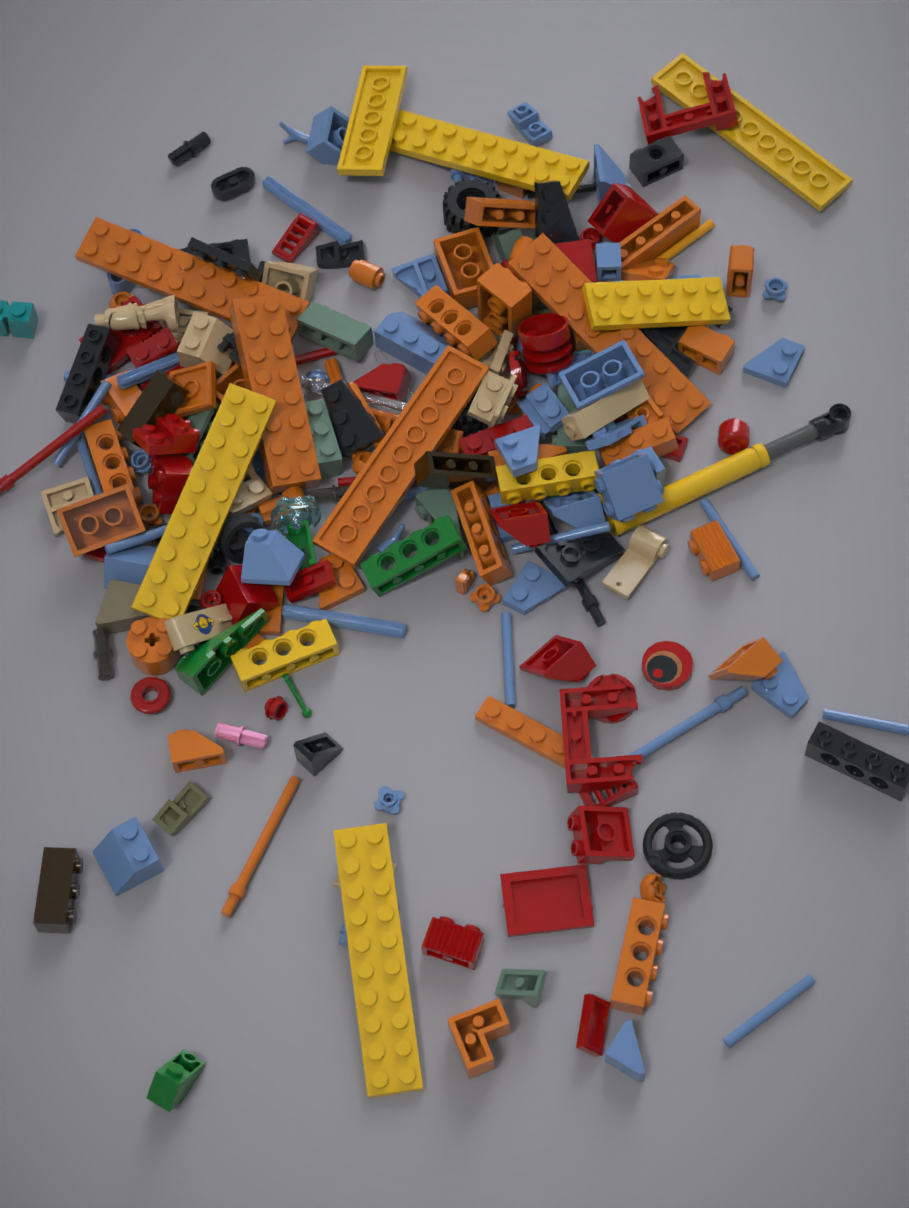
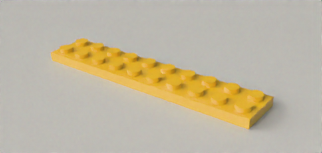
M681 53L651 78L653 86L658 85L662 93L684 109L709 103L702 74L708 71L684 53ZM710 73V80L720 81ZM730 88L739 125L716 131L715 125L708 126L711 130L820 212L852 185L853 179Z
M403 110L398 112L389 150L534 191V182L558 180L561 183L567 201L571 200L590 168L588 160Z
M232 383L229 384L131 606L132 610L159 619H171L186 614L275 409L276 400Z
M387 823L333 830L368 1099L424 1091Z

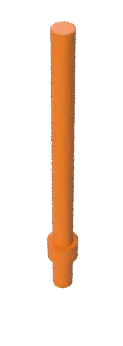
M295 776L290 777L236 883H232L228 891L229 897L220 912L223 916L230 918L238 901L243 899L247 891L245 887L300 783L299 778Z

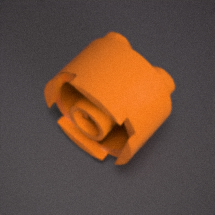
M148 617L132 623L127 635L126 644L134 666L148 676L167 674L179 662L182 656L179 651L174 652L163 623L169 620L167 618Z

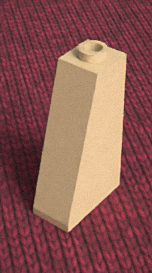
M639 379L580 410L574 409L561 418L564 431L571 441L586 438L648 400L650 396L642 380Z

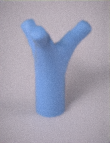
M283 122L279 123L290 135L283 140L284 144L290 141H300L308 144L310 135L294 130Z
M401 523L397 531L377 547L379 553L388 549L392 543L402 541L400 536L404 530V524Z

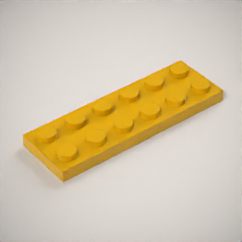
M363 65L337 166L338 175H384L407 79V66Z
M720 277L584 283L582 287L592 331L728 324L731 319Z

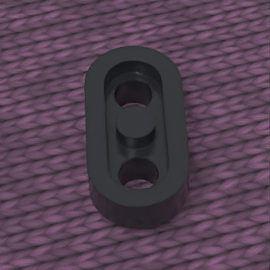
M239 167L215 178L211 183L213 196L219 200H227L251 189L256 182L254 171L249 167Z

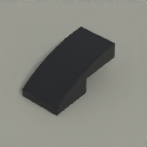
M363 240L341 246L338 241L315 246L317 266L319 268H350L354 260L367 261L366 246Z

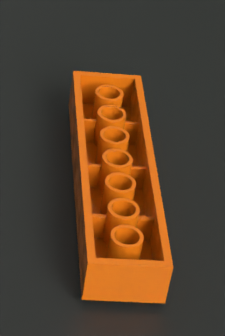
M276 293L233 299L229 313L245 387L277 402L258 446L267 487L273 494L283 493L286 489L294 486H300L302 489L317 487L321 480V474L281 294Z

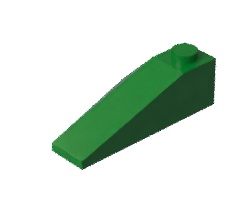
M262 608L198 646L187 656H183L175 669L178 677L203 696L232 664L230 656L243 649L269 622L265 610Z

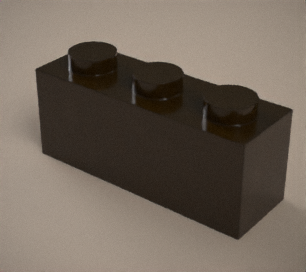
M157 369L117 431L132 444L141 448L132 438L133 428H141L143 425L156 426L157 417L174 414L189 391L174 378Z
M426 451L414 463L417 487L455 489L473 480L484 491L497 479L493 456Z
M44 847L33 920L38 933L70 934L71 925L76 923L77 912L76 908H74L75 899H79L80 884L77 883L78 874L83 872V858H80L76 848Z

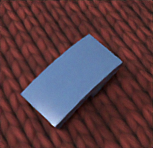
M527 102L507 112L512 123L530 145L537 147L553 138L552 130L539 120L538 112Z

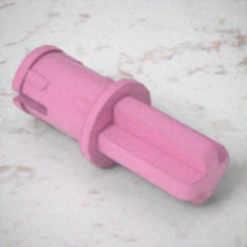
M219 722L215 730V738L235 742L237 746L244 744L263 749L268 741L267 735L246 730L245 726L237 727Z

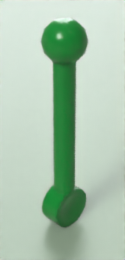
M283 674V679L302 709V716L310 718L312 711L305 706L288 674Z

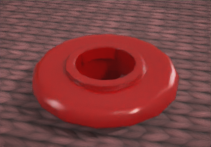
M146 677L134 685L131 690L130 700L137 711L143 714H154L160 712L168 705L171 691L169 685L164 680L158 677ZM154 691L158 693L154 700H144V696L148 692Z

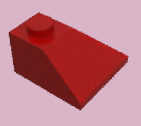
M539 500L489 508L490 514L498 527L525 546L536 548L537 546L544 545V543L551 542L548 514Z
M555 635L523 662L519 668L521 671L547 679L579 682L589 676L590 671L596 667V664L582 642Z

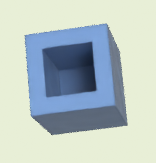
M604 242L596 244L595 263L597 281L621 280L620 243Z

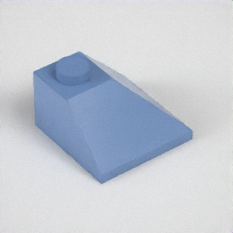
M594 144L593 174L599 205L613 183L624 184L629 187L630 184H626L624 173L599 144Z
M593 490L589 492H573L550 499L546 497L541 500L544 507L553 516L577 529L606 522L600 496Z
M266 529L253 530L245 543L241 582L290 586L305 559V553L278 531Z

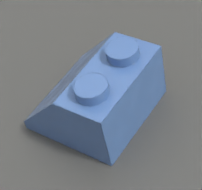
M332 106L315 115L306 153L322 164L338 166L349 118Z
M136 817L111 829L92 851L116 897L164 872L155 850Z

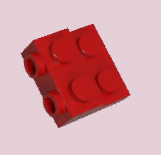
M167 414L165 417H157L156 426L143 425L141 428H133L132 438L149 456L196 452L197 443L200 441V433L197 428H191L189 420H183L177 414Z
M578 805L569 815L567 827L569 831H573L574 840L571 843V854L577 856L578 864H603L606 860L631 861L635 858L627 807Z

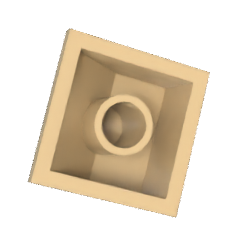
M194 311L177 349L180 366L186 368L212 361L216 364V376L221 377L231 368L233 361L229 358V354L233 349L229 348L225 353H221L217 346L222 342V338L227 333L231 334L233 332V329L217 317Z

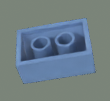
M403 311L388 314L374 331L376 348L426 375L430 372L448 345L451 346L445 340L443 334L438 335L431 326L424 324Z
M625 340L558 373L567 395L577 410L645 377L643 370Z

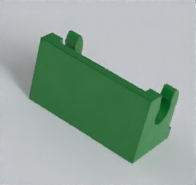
M308 520L301 521L300 529H293L291 524L287 526L288 535H286V539L305 553V559L298 572L316 564Z

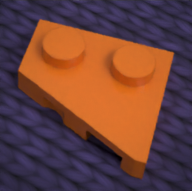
M664 258L651 259L622 269L621 280L670 279L674 273L675 263L669 262Z
M331 554L319 559V563L327 559L332 563L337 583L319 592V607L322 610H329L365 592L364 586L353 567Z

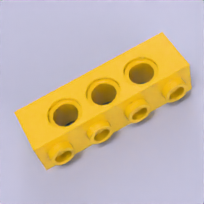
M591 450L538 459L537 470L514 478L506 465L496 466L501 503L517 504L526 500H542L545 497L565 496L573 492H589L596 489L594 471L599 470L595 451Z
M323 619L321 621H312L307 626L298 630H289L275 639H266L252 648L241 649L230 657L244 692L280 679L285 673L290 675L338 656L339 649L327 619ZM306 642H313L310 646H303ZM283 651H289V654L285 656L279 655ZM260 660L266 661V662H265L264 664H262V665H256V664H255L257 661H260Z

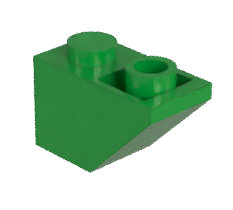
M183 1049L155 1072L146 1099L170 1112L184 1100L205 1068L206 1062L197 1058L195 1054Z

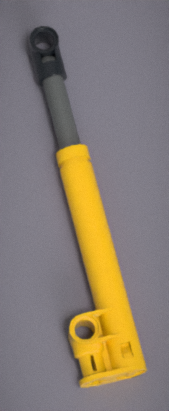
M834 404L829 412L809 420V424L765 445L757 443L750 448H746L663 487L664 493L662 497L664 501L657 504L656 509L649 512L640 511L634 514L635 517L626 522H620L608 517L603 508V503L605 502L603 495L597 493L600 496L605 521H609L612 533L615 536H619L638 527L640 524L649 522L756 472L758 469L770 465L771 459L814 439L821 440L832 434L840 435L845 433L849 427L851 410L845 404Z

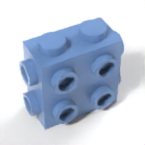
M638 452L594 471L596 476L594 484L597 491L603 495L605 501L603 508L608 517L620 522H626L635 517L634 514L640 511H652L657 508V504L664 501L662 497L664 493L660 481L655 478L653 472L655 465L650 456Z

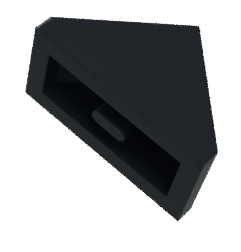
M326 732L295 741L293 745L296 760L314 777L343 751V748Z

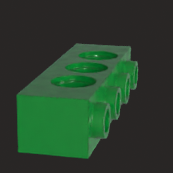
M447 515L437 518L424 529L414 531L406 539L392 543L388 549L381 553L369 556L360 565L371 589L381 597L466 550L467 546L456 524ZM438 538H439V540H438V542H437L436 544L431 545V543H432L435 539H438ZM413 551H417L413 557L409 558V555ZM395 563L391 569L387 570L390 564Z

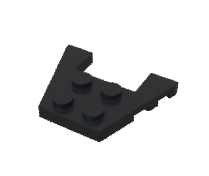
M728 306V310H729V314H730L731 311H732V308ZM715 324V326L718 327V328H720L721 325H722V324ZM689 326L638 328L686 377L696 361L675 347Z

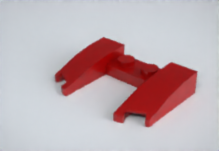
M710 72L702 73L709 103L669 114L664 113L658 85L651 88L654 96L644 102L640 96L637 97L648 145L658 139L715 125L716 131L739 125L726 73H723L722 81L710 80Z
M625 684L559 689L567 793L592 791L634 782L635 776L631 774L635 764H642V754L591 758L588 719L638 710L637 701L628 702L623 695V692L627 690Z

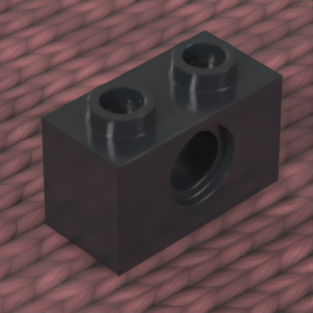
M671 136L658 139L644 148L636 149L631 153L629 169L642 187H646L682 170L684 154Z

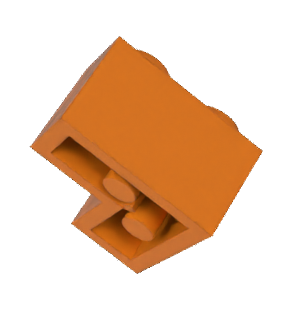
M499 998L447 1019L449 1032L469 1079L495 1069L494 1058L487 1042L510 1034V1023Z

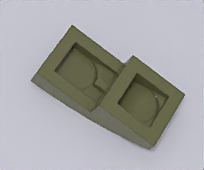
M189 781L173 801L169 799L152 820L168 834L174 836L205 807L211 798Z

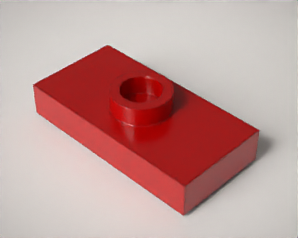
M593 994L584 995L576 1043L577 1049L594 1057L602 1056L610 1002Z

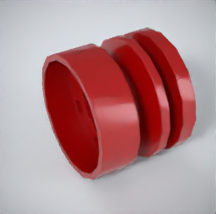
M543 313L529 317L519 324L518 333L520 344L523 347L524 365L529 372L537 374L553 373L565 369L572 364L574 354L572 343L569 339L568 320L564 315Z

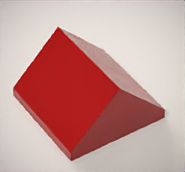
M229 565L216 588V591L221 595L223 604L226 603L229 613L233 617L231 619L233 625L261 608L268 612L280 605L271 585L241 582L242 565Z

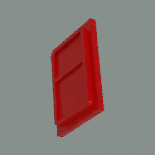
M586 864L500 874L508 937L595 926Z

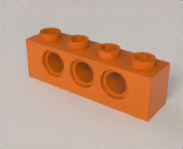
M437 285L415 302L419 310L417 315L424 324L430 323L431 328L438 335L443 334L445 340L451 346L456 345L460 352L478 361L498 344L488 326Z
M111 419L89 425L84 429V433L103 491L106 492L128 483L138 509L140 507L138 501L143 500L139 486H133L132 481H135L136 477L132 466L127 467L125 461L130 459L126 447H120L119 442L123 441L121 433L117 431L118 427L114 428Z
M473 480L451 490L480 577L492 586L513 576L494 519L490 514L484 491Z
M633 897L612 991L610 1009L643 1016L644 1007L650 1008L653 991H649L648 987L650 981L655 982L658 965H654L655 955L661 956L664 942L663 939H659L661 930H666L669 914L664 913L665 904ZM648 927L653 933L643 935L639 932V929ZM642 952L648 958L644 961H639L633 955ZM637 978L641 980L642 984L638 987H633L628 983V980Z

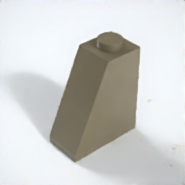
M110 579L95 622L100 635L129 631L133 622L150 617L131 608L141 585Z

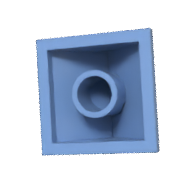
M139 544L110 555L106 554L104 557V588L107 589L110 579L141 585L157 548Z

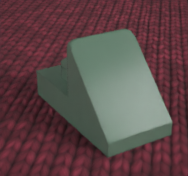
M502 969L494 994L500 999L523 1000L532 1008H536L547 972L545 970Z

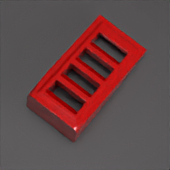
M300 213L274 247L272 254L286 263H293L319 234L318 224ZM286 247L287 249L291 250L292 252H291V254H290V253L286 252V251L283 250V249Z
M634 779V782L626 784V788H623L622 785L615 786L618 791L615 794L611 787L604 788L608 796L606 799L602 796L601 789L579 792L578 794L585 806L611 807L638 795V785ZM592 793L595 794L599 802L596 805L590 797V794Z

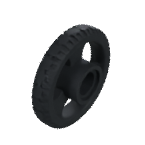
M674 812L662 815L648 826L644 834V857L655 872L666 878L681 880L694 877V875L704 870L712 855L713 842L709 830L704 823L690 814ZM684 824L698 832L703 842L702 846L692 845L690 834L682 829ZM665 826L669 832L665 836L664 848L652 850V841L655 834ZM679 842L684 845V848L675 849L671 844ZM691 858L695 863L690 867L682 869L666 866L668 860L673 863H682Z

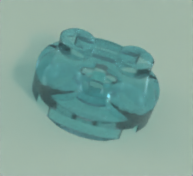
M312 495L294 498L282 497L277 500V506L270 514L273 529H278L279 533L285 536L288 535L287 526L289 524L293 526V529H300L301 521L308 520L309 526L313 524V527H315L321 519L319 505Z

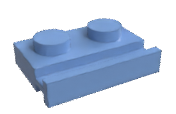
M546 382L527 394L524 400L517 401L519 408L528 416L533 426H540L543 439L546 438L545 435L549 432L553 433L562 427L561 418L569 414Z

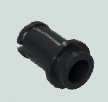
M218 545L217 550L214 547L208 562L210 573L215 575L222 574L227 567V563L224 561V554Z

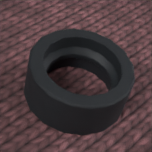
M240 513L227 518L217 540V545L221 552L233 563L243 564L245 547L237 550L231 549L229 543L232 536L242 528L264 529L252 515Z

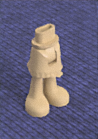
M175 295L167 296L143 306H138L137 303L131 304L130 302L125 306L109 308L103 314H95L94 319L95 325L112 328L115 331L139 330V327L147 329L146 322L163 320L171 331H179V310Z

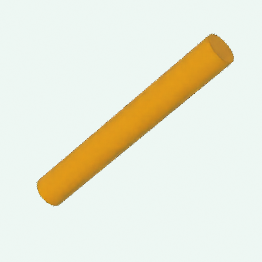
M710 219L657 258H664L669 261L714 228V222Z

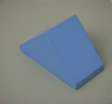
M627 1020L606 1051L605 1062L637 1082L644 1081L645 1071L632 1020Z

